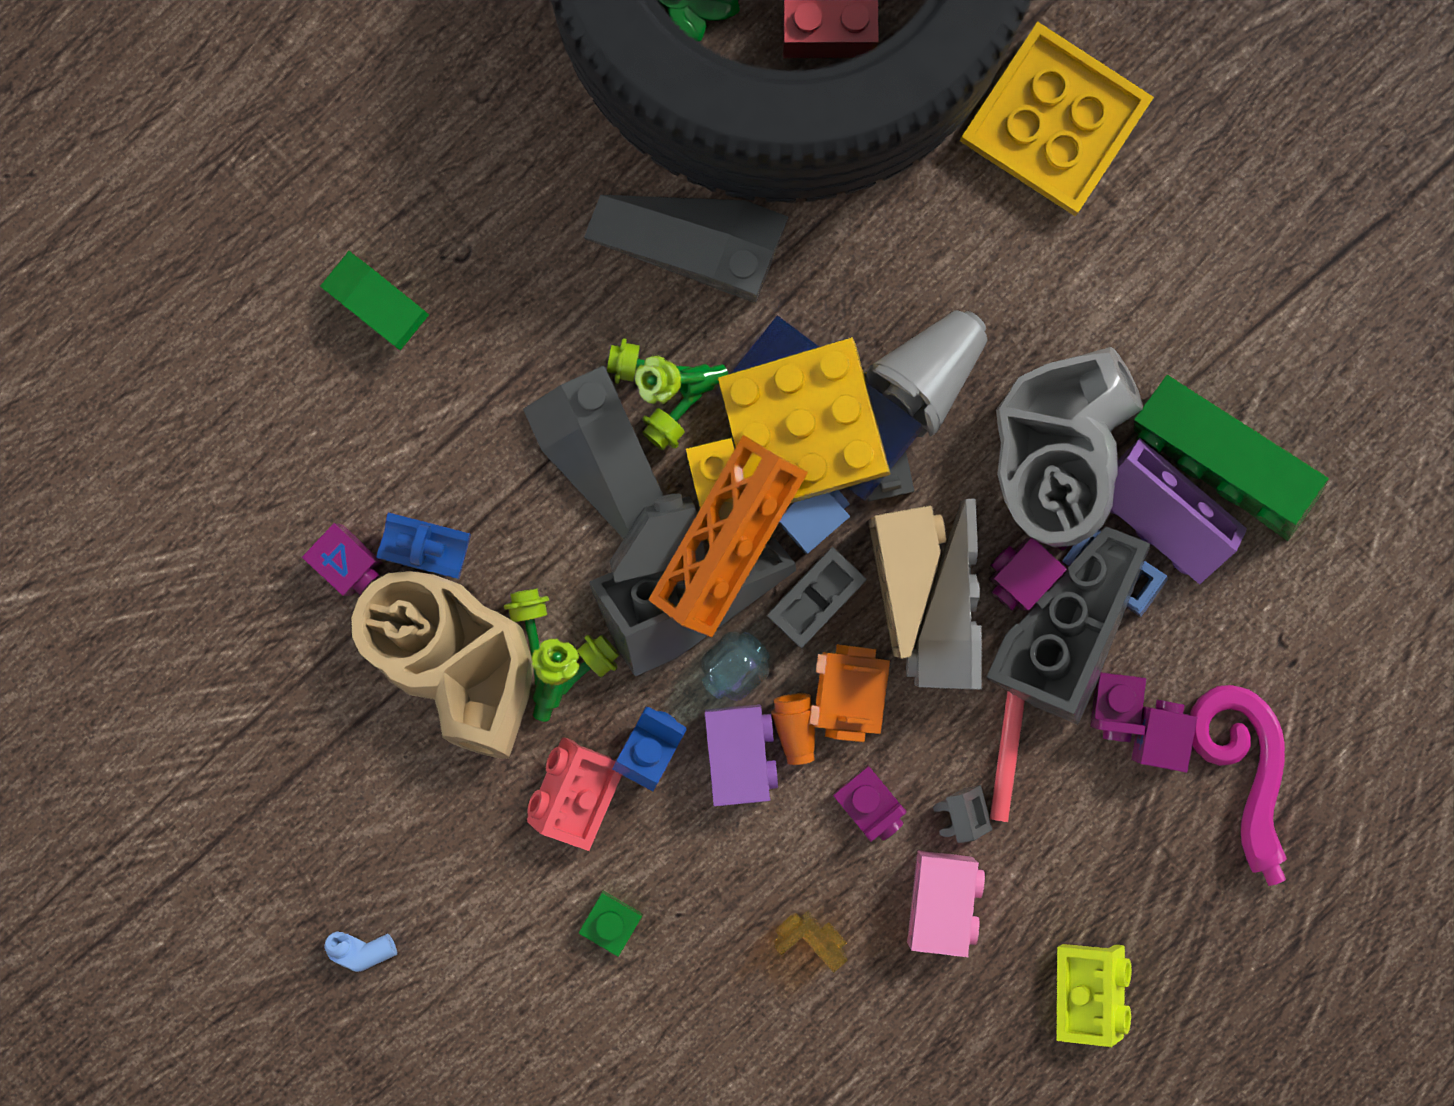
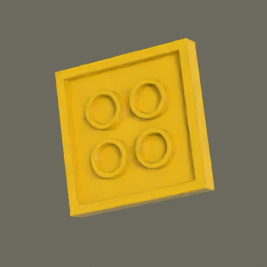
M1037 21L962 135L960 142L1070 214L1076 216L1154 97Z
M853 338L718 378L735 447L744 435L808 472L791 503L891 475L856 343ZM753 452L743 468L744 479L753 475L762 459Z

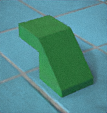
M350 251L345 254L320 285L321 288L400 351L429 316L425 310Z

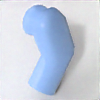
M334 932L327 937L324 944L329 959L355 972L364 971L397 955L395 943L389 934L366 943L349 934Z

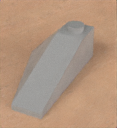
M965 499L960 502L923 612L914 649L912 650L911 657H906L907 677H914V685L917 687L981 689V625H977L976 621H971V612H976L977 603L980 598L976 574H971V565H976L978 556L976 499Z

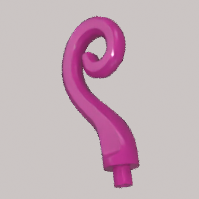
M1234 685L1217 686L1200 696L1191 709L1190 715L1197 717L1192 746L1209 763L1219 766L1233 765L1240 762L1251 747V736L1248 728L1242 723L1233 724L1229 732V743L1220 746L1212 741L1209 734V724L1217 713L1230 709L1242 712L1252 723L1258 736L1260 755L1256 776L1241 818V842L1252 873L1262 871L1268 886H1273L1286 880L1280 864L1287 857L1276 834L1273 821L1274 808L1285 763L1283 732L1272 709L1256 693Z

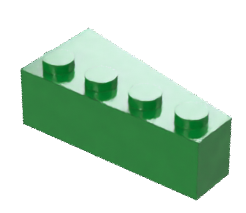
M1169 375L1165 376L1144 405L1143 410L1134 419V431L1139 434L1136 437L1137 440L1141 438L1158 454L1161 451L1177 461V467L1195 479L1205 481L1224 499L1241 507L1286 541L1290 540L1316 504L1329 480L1328 477Z

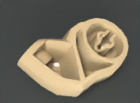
M414 571L388 573L371 582L358 598L351 618L352 638L360 655L382 671L392 684L407 694L434 699L439 714L442 738L446 741L479 754L509 759L529 699L533 675L532 657L521 626L498 612L484 607L462 585L433 574Z

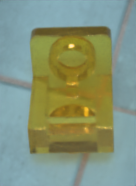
M809 910L801 917L797 913L792 914L775 930L779 936L774 940V947L780 955L784 954L803 937L833 973L848 961L842 949L847 944L843 936L830 922L822 926Z

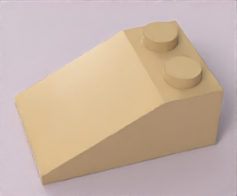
M932 505L877 515L868 520L893 656L898 658L911 657L940 557L939 544L946 542L941 514L933 515Z

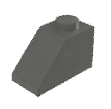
M668 494L656 498L654 505L644 507L610 560L615 583L666 570L697 516L690 496L682 498L681 494ZM703 541L700 542L695 551L696 563L704 560L706 556Z

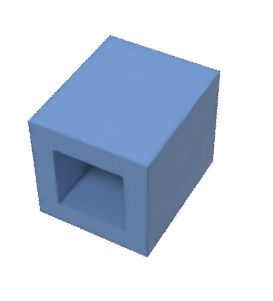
M836 490L793 503L785 511L778 524L806 555L850 517L844 510L850 504L843 494Z

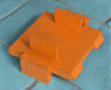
M837 644L836 654L827 652L818 654L816 673H820L816 705H811L809 724H813V727L826 728L825 737L864 742L866 733L881 734L890 660L876 659V649Z

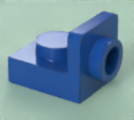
M645 707L612 770L653 792L687 730L686 727L678 723L674 717L666 712Z

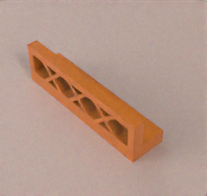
M743 435L648 600L682 626L713 637L808 472ZM753 452L762 459L753 475L744 479L743 468ZM733 497V510L728 518L720 521L719 510L726 499ZM709 538L710 550L704 560L696 563V549L701 541ZM685 580L686 591L678 605L675 606L668 598L677 582Z

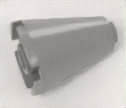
M953 311L870 365L864 372L870 398L873 400L879 395L888 405L882 412L903 430L917 437H923L927 432H929V437L933 436L940 429L988 341L984 322L970 311L965 313Z

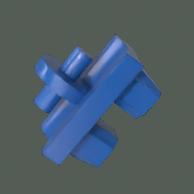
M388 512L376 558L460 579L471 534Z

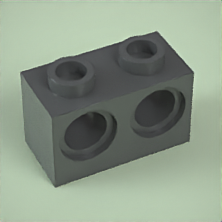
M831 547L766 616L795 644L802 648L867 579L834 547Z

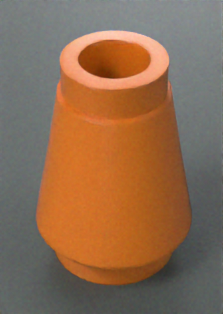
M795 693L777 697L774 699L775 709L771 711L784 754L786 755L787 764L790 765L807 764L815 760L816 727H813V724H809L811 705L815 704H812L811 695L807 693Z

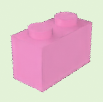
M917 851L907 938L911 951L968 957L969 944H977L979 917L973 916L974 899L982 898L985 873L984 870H978L979 863L973 857Z

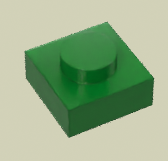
M603 890L578 934L619 957L642 918L643 913Z

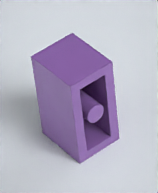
M760 704L706 709L705 720L714 806L770 801L769 789L778 788L776 761H766L765 743L774 742L771 714L762 715Z

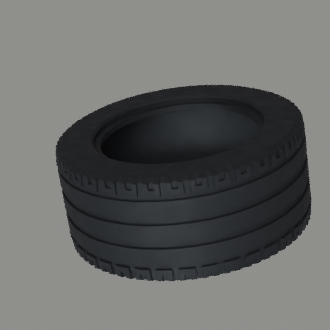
M551 0L562 42L579 80L587 93L591 95L593 102L614 128L617 127L620 130V134L636 147L638 151L643 155L645 153L651 155L654 163L669 170L670 173L679 176L681 173L687 176L688 182L700 185L713 192H716L718 188L726 190L727 196L746 198V200L755 201L756 196L764 197L766 202L795 203L796 198H806V202H812L820 199L835 198L837 193L844 191L848 195L864 188L867 189L874 186L877 180L883 179V181H886L894 175L903 172L913 165L912 162L915 160L920 161L946 140L945 138L948 135H951L965 121L975 105L988 90L1024 20L1031 0H927L920 11L904 28L872 51L851 61L807 71L768 70L728 59L706 48L689 36L668 16L657 0Z

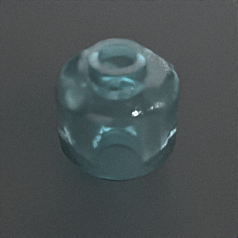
M747 631L742 634L727 632L701 658V668L705 675L702 678V683L718 699L726 696L735 701L743 700L768 677L769 665L767 661L770 659V654L765 646Z

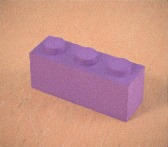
M1141 438L1117 460L1118 475L1114 484L1113 507L1110 512L1118 515L1134 528L1143 541L1154 545L1167 556L1178 571L1189 575L1198 584H1201L1237 551L1247 528Z

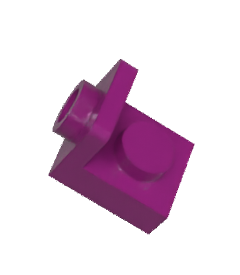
M1100 673L1094 691L1090 727L1103 730V739L1131 742L1132 734L1145 735L1146 726L1141 724L1146 678Z
M866 765L832 794L870 842L878 836L882 841L888 839L904 824L900 818L907 811L869 765Z

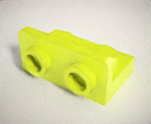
M1062 944L1057 947V1041L1113 1047L1124 1038V1034L1129 1033L1131 1010L1129 1006L1124 1005L1125 987H1128L1130 984L1132 970L1130 959L1125 958L1124 945L1100 948Z

